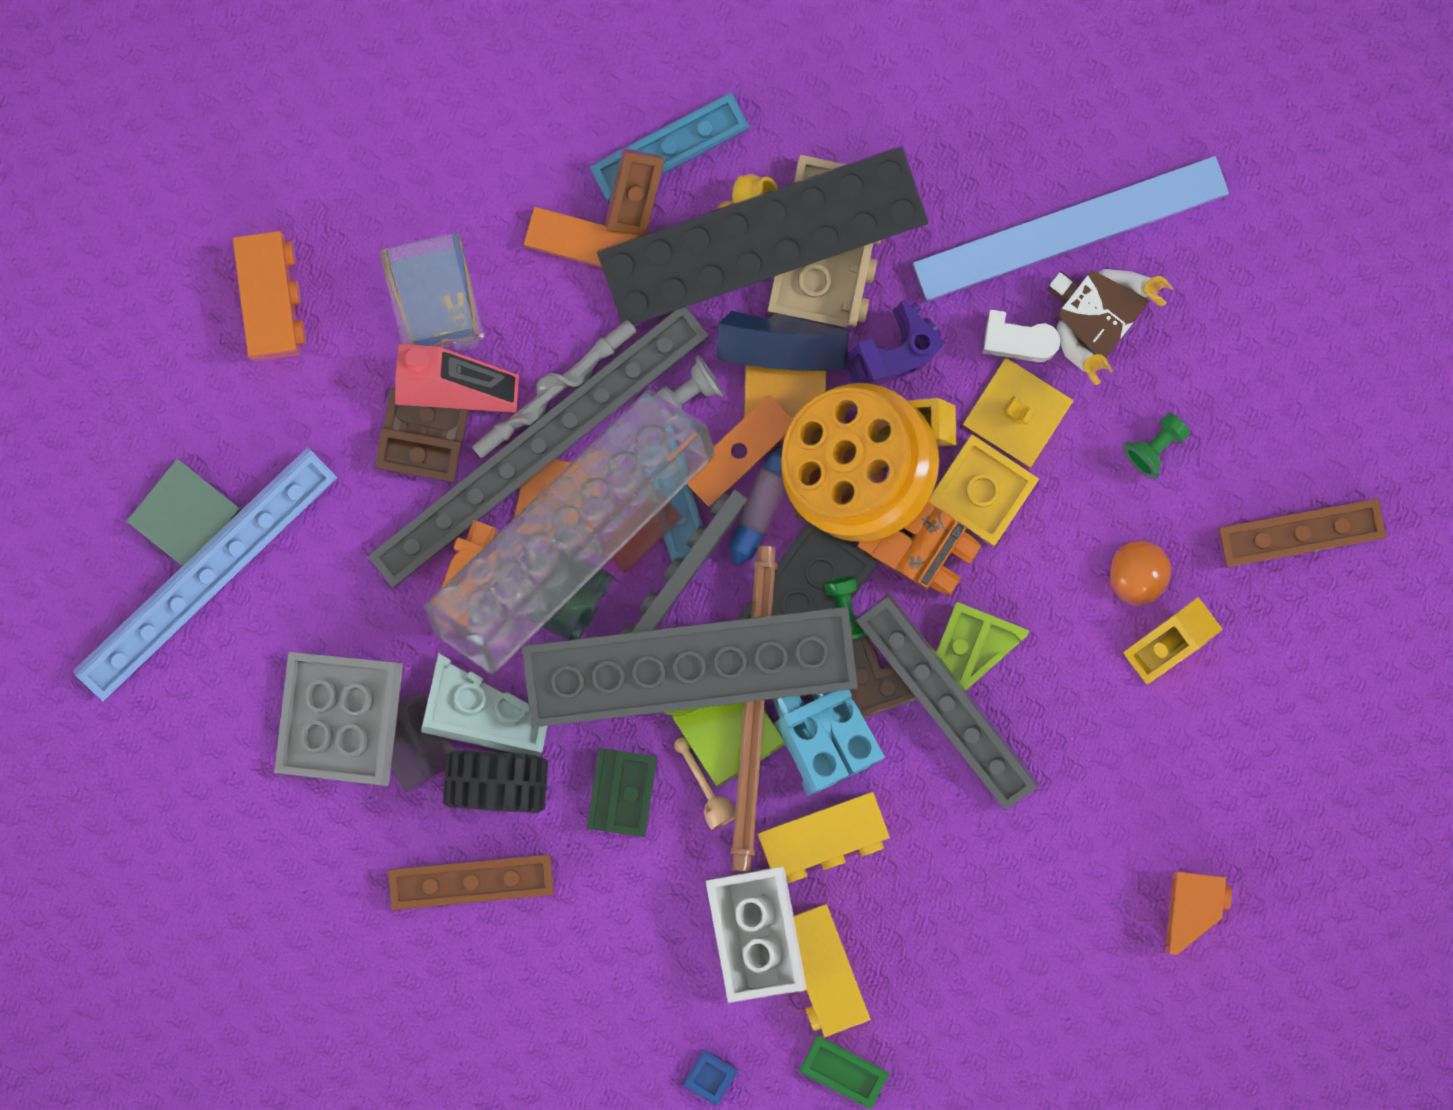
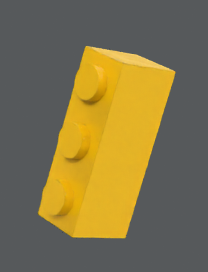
M874 792L758 833L770 869L784 867L787 884L807 877L805 869L821 863L824 871L846 863L844 855L859 850L861 857L882 850L884 849L882 841L890 838Z
M825 903L794 915L806 990L813 1005L805 1008L813 1031L822 1029L824 1037L871 1020L827 904Z

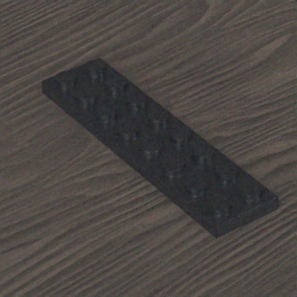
M900 145L597 251V255L622 323L628 319L634 325L929 224V219L904 147Z

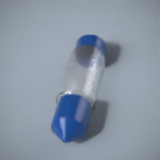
M783 446L768 454L764 466L759 470L747 497L749 501L738 517V525L728 545L732 560L737 565L754 558L763 536L767 534L786 491L781 472Z

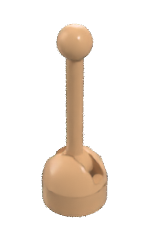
M678 738L674 743V748L678 753L683 754L708 799L704 807L706 822L711 831L719 829L735 819L736 807L730 799L714 795L689 750L690 744L686 738Z

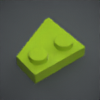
M956 602L936 653L964 689L968 690L1025 639L1029 630Z

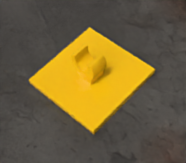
M1005 358L963 423V426L1031 468L1074 400L1008 358Z

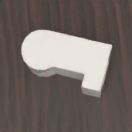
M989 311L982 354L1024 361L1046 362L1058 351L1060 336L1053 326L1046 323L1037 324L1032 327L1005 323L1006 312Z

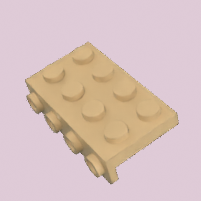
M800 155L794 182L846 164ZM881 240L874 243L881 244ZM873 243L774 276L767 313L782 314L854 331L857 321L864 323L867 315L869 299L862 298L865 282L873 283L877 260L870 258Z

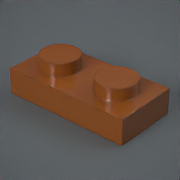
M623 148L604 224L607 229L637 235L647 233L665 160L662 155Z

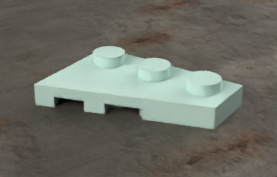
M438 653L421 732L516 754L541 756L547 726L531 727L529 704L508 692L501 693L485 684L480 676L471 671L469 674L450 664V659Z

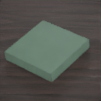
M176 459L126 522L183 566L233 519L241 509L183 462Z

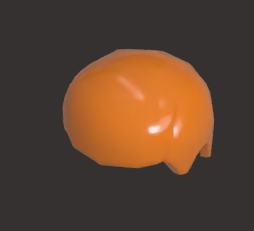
M1146 540L1127 542L1120 547V550L1116 551L1111 562L1109 584L1121 601L1134 606L1148 605L1155 602L1165 593L1171 578V564L1160 546Z

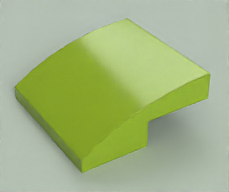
M744 702L704 707L693 714L685 716L671 715L717 788L739 774ZM765 711L763 715L760 761L785 745L781 735Z

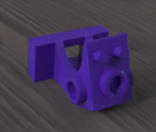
M903 300L892 310L902 336L898 348L891 350L878 348L874 338H870L858 343L848 353L847 367L845 369L851 384L868 383L880 386L919 371L945 344L940 337L941 332L930 319H922L918 314L921 310L918 304L913 303L910 306Z

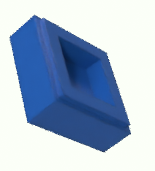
M703 1049L682 1085L715 1106H718L737 1075L738 1070Z

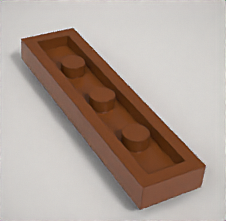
M1379 498L1218 528L1225 568L1387 538Z
M551 854L388 870L391 910L555 895Z

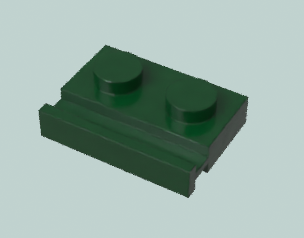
M604 748L598 749L587 829L646 837L657 756Z

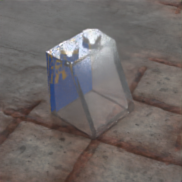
M459 232L379 250L402 344L439 346L442 348L454 345L455 351L474 348L478 346V340L486 338L466 247Z

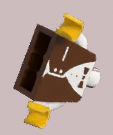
M1103 269L1098 273L1091 271L1081 285H1079L1064 272L1060 271L1047 290L1065 303L1055 318L1058 323L1056 330L1060 336V345L1064 356L1082 371H1085L1094 385H1099L1101 382L1095 374L1096 371L1107 369L1109 373L1113 372L1106 357L1150 302L1145 297H1149L1158 306H1164L1166 301L1158 296L1157 293L1162 288L1173 290V286L1162 276L1150 278L1132 271Z

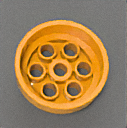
M868 383L838 386L808 402L797 413L787 430L781 459V472L785 490L800 515L817 528L834 537L857 542L873 541L890 536L914 520L925 507L933 492L939 468V453L935 435L921 412L894 391ZM857 407L858 413L856 418L852 422L845 424L846 413L851 408ZM886 426H891L889 438L884 442L878 443L880 430ZM822 428L823 436L817 444L811 445L810 439L812 434ZM852 447H856L855 458L850 463L844 464L843 457L845 452ZM885 466H889L890 473L888 478L882 483H877L876 476L878 471ZM821 468L819 481L814 485H809L810 474L814 470ZM854 487L855 494L853 499L849 503L842 505L843 493L847 489Z

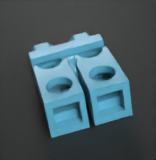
M849 690L812 694L815 701L806 705L803 704L800 696L773 699L776 711L780 717L774 724L779 734L782 735L784 744L792 755L803 778L801 784L807 797L839 783L885 758L857 705L851 699L852 695Z

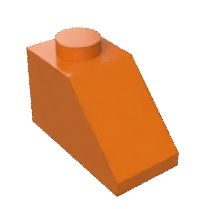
M1173 872L1165 953L1178 955L1223 918V910H1230L1232 886H1226V877Z

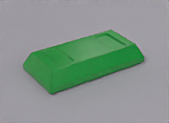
M819 1035L816 1036L799 1069L800 1073L869 1109H872L890 1074Z

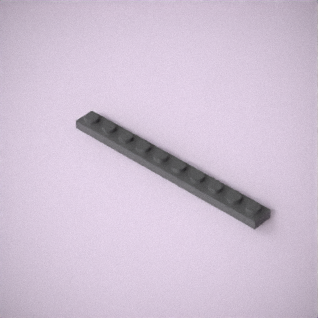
M686 307L674 311L369 554L368 557L390 585L396 588L455 541L457 537H460L470 529L473 520L480 521L708 339L709 335Z

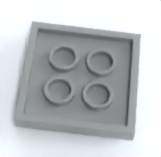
M289 652L274 773L389 786L403 664Z

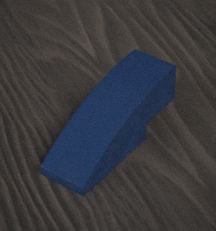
M731 310L718 323L717 359L770 369L798 371L844 370L847 367L849 331L774 313L769 319Z

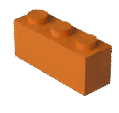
M281 231L233 237L248 357L253 362L300 356V345L306 344V333L303 320H296L295 305L301 304V295L298 281H291L290 265H296L293 242H286V237Z

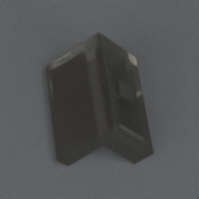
M422 692L398 703L391 767L405 792H409L429 779L445 772L446 753L454 751L447 738L421 732L427 701Z

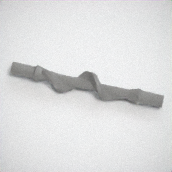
M628 319L625 320L605 338L600 337L588 353L563 375L547 373L542 376L536 383L537 397L508 420L495 424L489 433L472 446L473 450L482 459L500 443L508 441L515 429L538 421L546 414L548 401L566 387H580L588 381L597 362L614 355V350L637 332Z

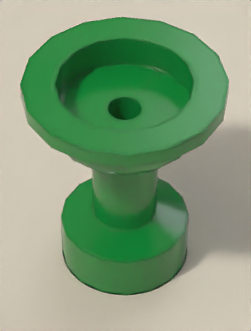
M1168 412L1159 421L1162 430L1148 443L1135 441L1134 443L1125 442L1122 445L1123 452L1128 460L1142 474L1153 480L1160 476L1158 469L1161 466V459L1159 454L1172 441L1182 444L1191 435L1185 423L1171 412Z
M841 576L824 581L826 595L835 596L836 608L848 607L852 639L866 636L867 634L856 622L857 615H854L851 593L858 589L856 577Z

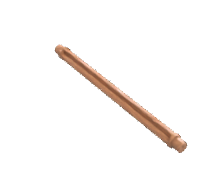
M758 546L757 560L753 562L755 572L751 618L771 616L775 570H777L778 565L775 563V547ZM765 700L744 702L733 849L730 850V854L733 855L732 871L750 872L751 858L755 856L753 846Z

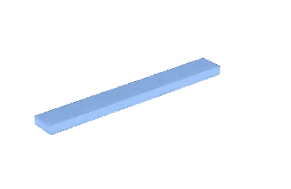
M1216 156L913 262L912 265L925 301L928 302L1226 197L1229 191Z
M307 447L73 670L75 676L104 701L335 481L337 476Z

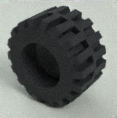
M454 750L446 753L443 803L450 808L525 813L541 812L545 810L548 760L538 755Z

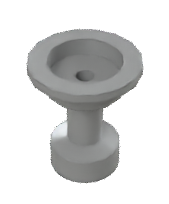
M699 355L695 357L696 363L691 368V380L674 391L665 386L656 392L660 403L672 419L683 413V403L700 392L707 397L718 395L722 398L725 396L714 374Z

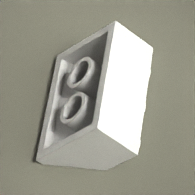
M784 867L707 880L706 886L728 1003L806 990L807 987Z

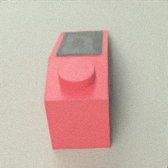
M398 344L395 405L517 413L518 374L439 346Z

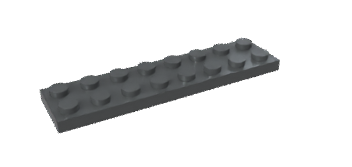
M848 607L522 646L532 728L858 689Z

